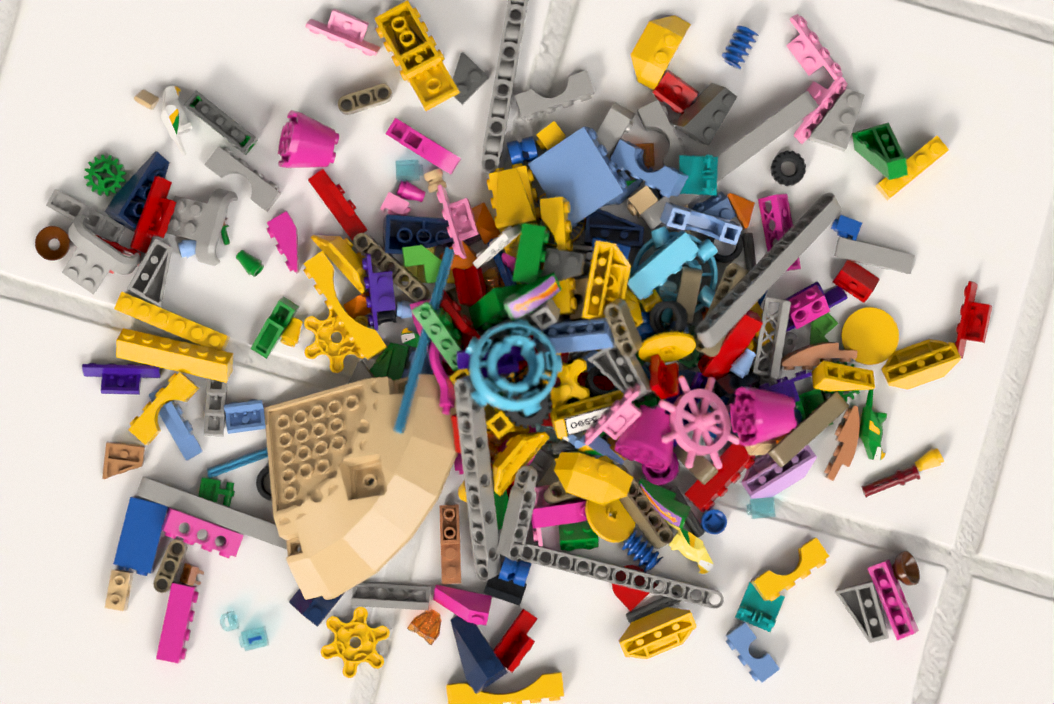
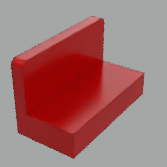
M846 260L842 269L834 278L833 283L865 303L880 279L856 262Z
M473 265L465 270L456 267L452 269L460 304L471 307L487 294L481 267L477 269Z

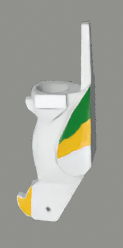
M169 86L163 91L161 118L172 140L174 139L184 156L186 151L179 135L188 133L192 129V123L185 118L184 109L178 101L179 93L181 92L180 88Z

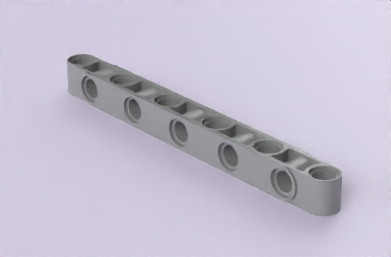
M508 0L482 151L481 166L486 174L493 173L495 171L493 169L499 168L528 0ZM514 11L521 13V17L517 20L512 19L510 16ZM508 48L515 51L511 57L504 55V51ZM500 86L508 88V92L503 95L499 94L497 90ZM494 123L502 125V129L499 132L492 131L491 126ZM489 160L494 161L496 164L492 170L485 168V163Z
M469 375L455 382L456 411L477 577L481 581H487L501 572L500 553L498 552L499 536L484 407L478 405L471 396L476 389Z

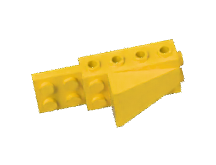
M407 0L375 17L374 19L378 26L375 30L380 39L384 37L386 40L383 44L388 53L392 51L393 56L391 58L395 66L400 65L402 70L399 72L403 80H407L410 83L425 111L460 92L442 62L445 58L441 50H436L434 47L437 44L433 36L427 35L426 32L429 30L424 21H419L418 18L421 16L416 7L412 8Z
M523 163L512 165V169L504 170V167L493 169L495 171L490 173L489 179H487L488 189L492 190L493 197L490 198L493 209H496L497 213L494 216L497 229L500 230L501 235L509 226L513 228L520 225L522 227V223L540 226L541 210L540 207L536 206L535 200L538 199L536 188L532 186V181H534L533 172L527 166H523ZM521 233L504 247L506 254L517 258ZM544 262L541 263L540 269L542 270L544 268Z

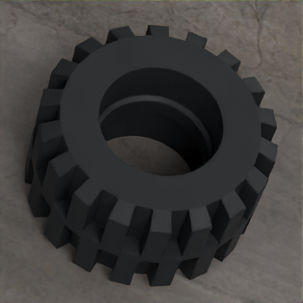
M523 375L522 379L518 376L515 378V382L511 380L509 384L515 385L520 383L527 375ZM540 379L536 385L530 387L527 391L520 392L517 396L512 395L511 400L517 401L520 396L538 389L540 394L547 384H543V380ZM551 392L539 402L541 409L526 416L523 410H504L506 417H509L511 423L515 421V425L518 427L520 424L523 425V428H527V425H531L534 428L536 423L539 425L543 424V419L547 420L549 417L548 413H551L552 410Z

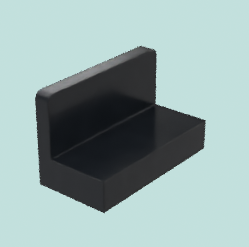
M751 368L748 375H745L744 378L732 372L716 380L715 394L719 398L725 395L731 397L735 395V391L738 388L752 387L760 383V378L752 372Z
M499 575L487 581L483 594L520 606L527 584L525 583L523 587L514 584L513 580L508 582L499 579Z

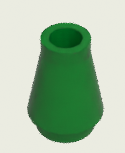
M241 250L236 255V259L248 275L256 277L263 270L264 265L262 261L244 250Z

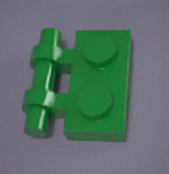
M202 477L198 496L217 503L219 494L224 495L223 505L230 507L231 499L235 493L233 491L234 483L227 482L226 489H221L220 480Z

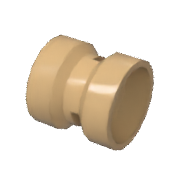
M441 169L424 174L425 181L429 184V193L439 191L438 185L447 188L446 182L442 179L443 173Z

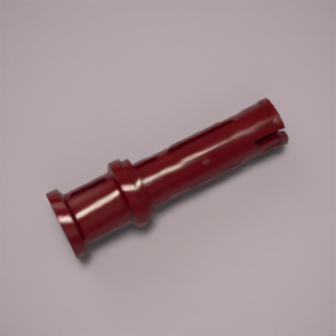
M913 463L911 467L903 470L898 469L895 471V474L861 486L867 498L870 495L896 485L904 486L906 482L921 478L915 463Z

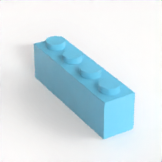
M681 230L629 274L628 288L638 299L648 298L656 286L660 287L668 280L667 277L669 275L679 272L682 269V264L693 260L697 256L699 248L687 233Z

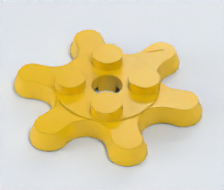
M334 309L329 310V317L323 321L313 316L307 317L304 321V326L312 331L316 337L314 343L305 348L304 353L308 359H315L319 355H326L330 360L329 367L333 373L342 372L344 369L343 360L349 354L362 359L356 350L359 348L355 341L351 343L345 334L348 332L345 325L341 327L335 319L338 315ZM357 316L354 319L357 323L365 327L368 326V319L365 316ZM335 332H339L342 335V340L339 343H334L331 340V336Z
M577 358L570 364L562 361V371L557 372L556 376L560 378L561 385L557 388L552 387L550 390L553 408L566 405L567 401L571 398L582 401L590 397V391L586 387L580 386L577 381L578 375L587 368V363L584 359Z
M358 607L354 610L353 619L349 623H343L336 616L329 617L326 621V626L334 633L335 639L331 644L322 647L321 655L324 659L342 658L344 661L342 673L347 678H353L356 675L357 666L361 662H367L375 669L381 668L384 664V658L376 651V644L381 640L387 639L390 631L386 626H379L378 628L369 627L366 622L368 612L364 607ZM352 637H358L361 640V645L358 648L350 645Z

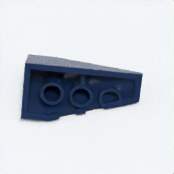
M155 151L117 192L105 212L117 223L135 232L154 178L159 176L165 179L170 162L159 152Z
M386 215L383 220L384 253L403 254V247L422 245L427 249L453 242V237L449 236L447 230L449 226L448 220L442 218Z
M299 588L289 603L318 627L345 592L329 600L324 599L323 596L305 600Z
M456 616L450 621L464 675L474 692L478 694L507 674L508 671L477 624L467 622Z

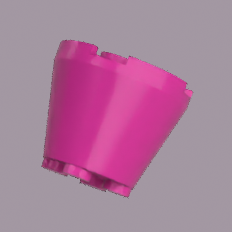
M289 111L287 118H290L289 122H286L285 126H283L279 140L278 154L281 156V160L278 162L279 167H327L329 163H334L336 153L333 151L335 145L338 144L339 133L301 112Z
M741 387L735 391L736 399L735 403L731 404L730 416L733 433L737 432L741 445L753 446L789 433L791 429L796 428L797 421L794 417L795 401L793 397L752 387Z
M640 405L641 415L618 438L615 451L630 461L635 460L645 464V467L667 470L672 462L674 440L664 443L662 437L672 432L670 415L665 414L666 410L656 406L654 409H651L648 406Z

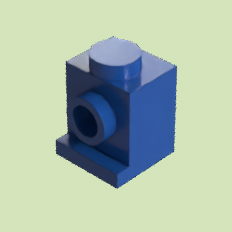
M840 215L838 219L836 218L833 221L831 229L838 232L837 236L848 239L849 236L851 240L856 241L862 222Z

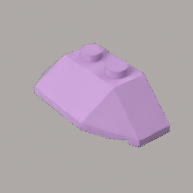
M807 445L780 468L767 453L754 460L755 463L746 471L741 484L751 498L773 497L804 478L817 459V456L810 446Z

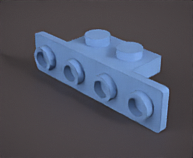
M161 388L149 394L152 402L157 398L155 395ZM173 400L161 408L159 415L185 460H190L202 453L203 450L192 433V425L188 420L185 421L181 406Z

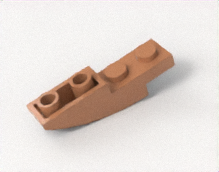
M836 342L812 344L794 350L782 357L780 366H783V370H795V366H802V370H813V366L820 364V358L821 362H832V358H839V362H851V358H857V350H839V343Z
M855 405L846 409L843 415L845 421L843 425L839 424L834 433L837 436L835 440L842 444L841 446L837 445L833 452L835 458L832 463L829 462L824 471L826 473L825 478L830 481H834L841 465L850 467L857 448L860 424L858 407Z
M440 505L442 584H460L459 505Z

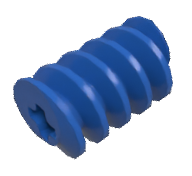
M737 26L736 30L739 33H733L734 39L729 40L731 46H726L725 48L728 53L724 52L721 56L727 64L741 70L742 67L738 63H745L742 55H749L745 50H752L753 47L749 42L755 43L756 40L753 38V35H759L747 27Z
M635 530L623 542L622 550L629 548L627 555L635 554L633 561L640 559L638 566L646 565L644 572H647L664 556L657 558L659 551L652 553L654 546L646 547L648 540L641 542L643 536L639 535L636 537L637 530Z

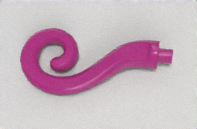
M431 341L429 359L440 386L439 406L443 407L442 414L449 415L450 409L455 407V389L442 366L440 355L443 361L446 363L447 361L433 341Z

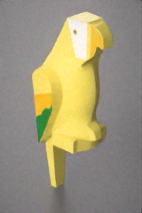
M664 519L669 526L677 530L673 540L669 543L671 550L678 549L686 558L695 561L700 570L698 573L706 574L709 572L714 564L703 541L687 530L681 529Z

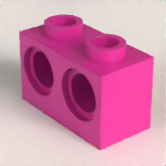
M817 285L789 299L791 305L788 318L796 329L830 312L825 296Z

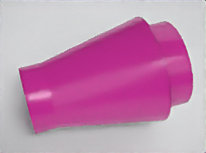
M406 180V182H400L396 195L402 199L422 202L426 192Z

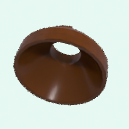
M48 226L37 234L35 248L37 253L46 260H60L70 249V238L62 228ZM52 239H58L60 242L57 250H52L49 247V242Z
M908 551L899 553L892 565L895 578L908 586L918 584L920 581V571L915 558Z

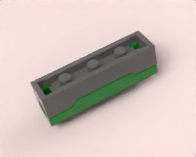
M197 90L184 104L188 110L245 155L248 154L258 141L256 137Z

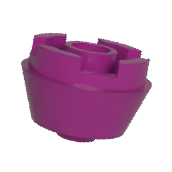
M673 452L672 462L667 470L645 467V464H642V471L647 480L652 484L664 485L673 481L678 476L680 465L676 454Z

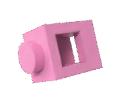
M389 192L380 210L383 212L386 209L389 210L387 213L389 215L408 216L411 208H409V202Z

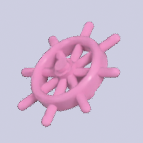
M679 376L678 382L684 394L679 396L674 404L665 400L659 401L660 407L671 412L670 427L672 432L664 435L662 441L668 443L675 439L688 452L685 462L686 468H692L695 455L703 456L710 454L715 467L721 469L722 462L717 451L726 444L727 440L736 445L740 444V438L730 433L731 421L729 412L731 404L735 402L725 406L724 402L712 392L715 383L713 377L708 378L705 389L690 390L686 378ZM694 398L702 400L700 410ZM687 403L692 414L684 410ZM709 405L712 407L714 412H707ZM682 418L688 420L689 424L683 426ZM694 431L692 440L688 437L686 433ZM708 431L717 435L714 442ZM701 435L706 446L698 445Z

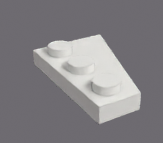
M517 225L513 228L512 226L506 228L499 238L497 237L489 243L490 246L487 249H483L476 255L477 259L473 262L475 267L478 269L489 262L521 233L522 227Z

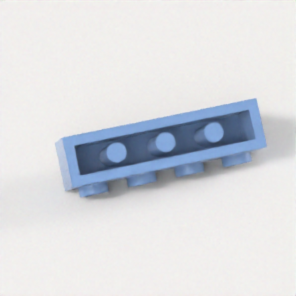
M606 318L555 323L543 330L536 328L549 339L555 353L614 348L615 339ZM533 336V342L536 344L535 347L538 354L547 352L543 344Z

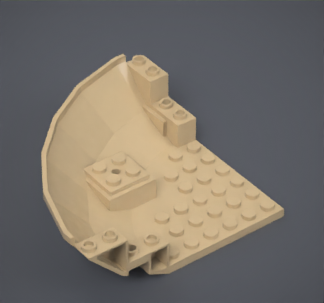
M419 375L420 377L416 381L418 384L414 388L416 393L412 395L414 400L410 402L412 407L408 409L410 414L407 413L409 416H406L408 421L404 423L406 428H404L403 434L393 431V428H395V421H397L403 393H405L406 384H408V377L395 381L389 377L364 379L264 408L273 516L279 536L287 542L288 557H286V560L305 600L323 596L326 600L336 598L378 573L412 539L439 499L458 454L455 450L451 416L456 414L457 411L455 397V407L450 409V414H442L443 407L439 406L440 386L435 375ZM374 479L373 484L369 485V481Z

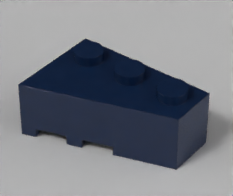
M598 209L586 217L584 244H592V236L630 245V247L642 248L644 227Z

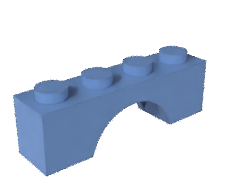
M619 140L610 160L616 163L615 165L618 169L622 171L628 170L631 172L630 176L638 180L643 179L645 185L653 189L655 187L660 189L659 193L668 198L670 196H679L688 178L686 174L669 166H664L659 171L652 173L645 166L643 160L644 150L630 141Z
M666 202L660 221L667 226L680 230L696 231L733 245L737 244L742 227L734 221Z

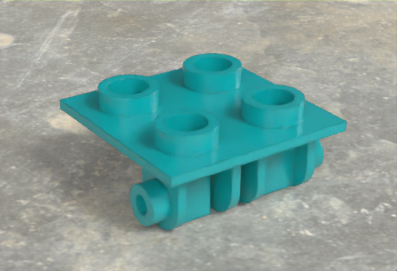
M679 155V171L688 176L680 194L717 195L718 157H713V155Z
M749 582L735 618L771 632L785 597L780 595L773 601H764L754 585Z

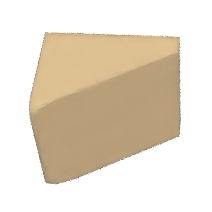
M141 90L134 97V100L152 111L159 98L146 90Z

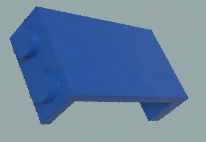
M130 497L113 563L118 565L117 569L128 572L129 568L137 570L136 574L143 576L154 572L152 568L162 532L161 528L166 513L169 510L168 506Z

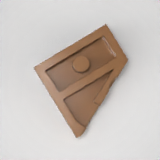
M106 442L102 479L142 467L144 465L146 446Z

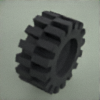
M787 150L781 152L772 161L771 175L780 185L793 186L801 181L806 172L805 160L795 151ZM790 161L794 163L796 170L793 175L787 176L782 173L781 165L784 162Z

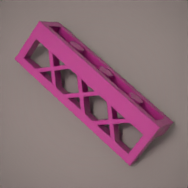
M776 194L758 199L767 252L773 247L772 242L776 238L779 241L793 226L787 194ZM771 201L772 204L770 212L766 210L765 202ZM771 219L775 222L776 227L774 231L769 227ZM799 258L786 271L801 269Z

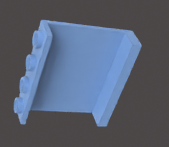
M582 127L528 164L548 198L564 197L569 201L571 211L568 213V220L571 221L572 229L579 225L578 222L621 194L628 193L626 181L623 177H619L616 172L618 170L617 166L612 160L608 159L606 148L599 144L596 139L598 138L597 133L590 127Z

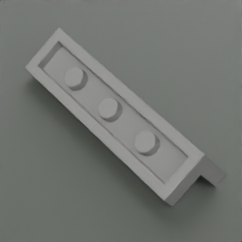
M765 297L761 318L763 324L758 335L753 373L768 375L772 378H778L791 305L789 300ZM769 302L779 303V309L773 315L768 311ZM772 319L776 325L775 330L768 334L765 330V324ZM769 338L772 342V349L765 353L761 348L762 343ZM765 357L769 362L768 371L758 369L759 361Z
M361 582L353 587L351 606L428 611L430 587ZM357 586L366 587L370 594L365 598H356ZM369 587H376V588H375L373 591H371V589H370ZM378 588H385L389 595L384 599H379L374 592ZM388 588H394L395 590L391 592ZM398 589H404L408 596L404 600H398L393 593ZM417 590H426L425 602L417 601L412 595ZM392 596L394 600H388V598ZM409 597H411V598L413 599V601H406V600H407Z

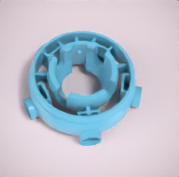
M667 226L651 231L652 239L646 242L637 253L633 266L630 268V273L638 267L642 256L650 247L654 245L655 250L661 248L678 232H669ZM687 234L699 248L697 257L703 264L708 262L710 273H702V277L711 276L709 287L705 285L698 294L697 303L699 304L695 308V312H697L703 306L709 308L716 293L718 271L714 255L718 253V250L708 238L702 242L698 238ZM695 258L685 262L691 268L702 270L701 265H699ZM663 285L655 287L663 301H676L678 291L669 290ZM666 308L661 316L662 322L670 323L673 317L672 308Z
M517 319L511 323L493 327L480 339L473 337L465 351L471 355L469 372L473 386L476 389L471 396L481 407L489 403L502 410H523L526 416L533 414L541 409L539 402L552 389L557 372L562 371L561 357L556 355L549 339L523 319ZM510 329L509 336L505 337L500 344L496 343L492 347L487 362H479L492 342L488 338L496 332ZM530 334L543 344L547 352L544 354L541 352L538 355L535 353L533 347L536 344L528 338ZM512 345L522 348L521 355L526 359L529 367L527 377L515 385L509 384L503 378L501 379L496 369L498 359L503 354L510 352ZM479 367H487L488 374L494 384L500 388L499 391L488 379L485 381L482 379ZM540 379L548 381L546 388L540 394L538 389L521 396L518 401L511 400L512 395L517 396L520 392L527 391L530 387L536 385ZM498 392L506 394V399L498 396Z

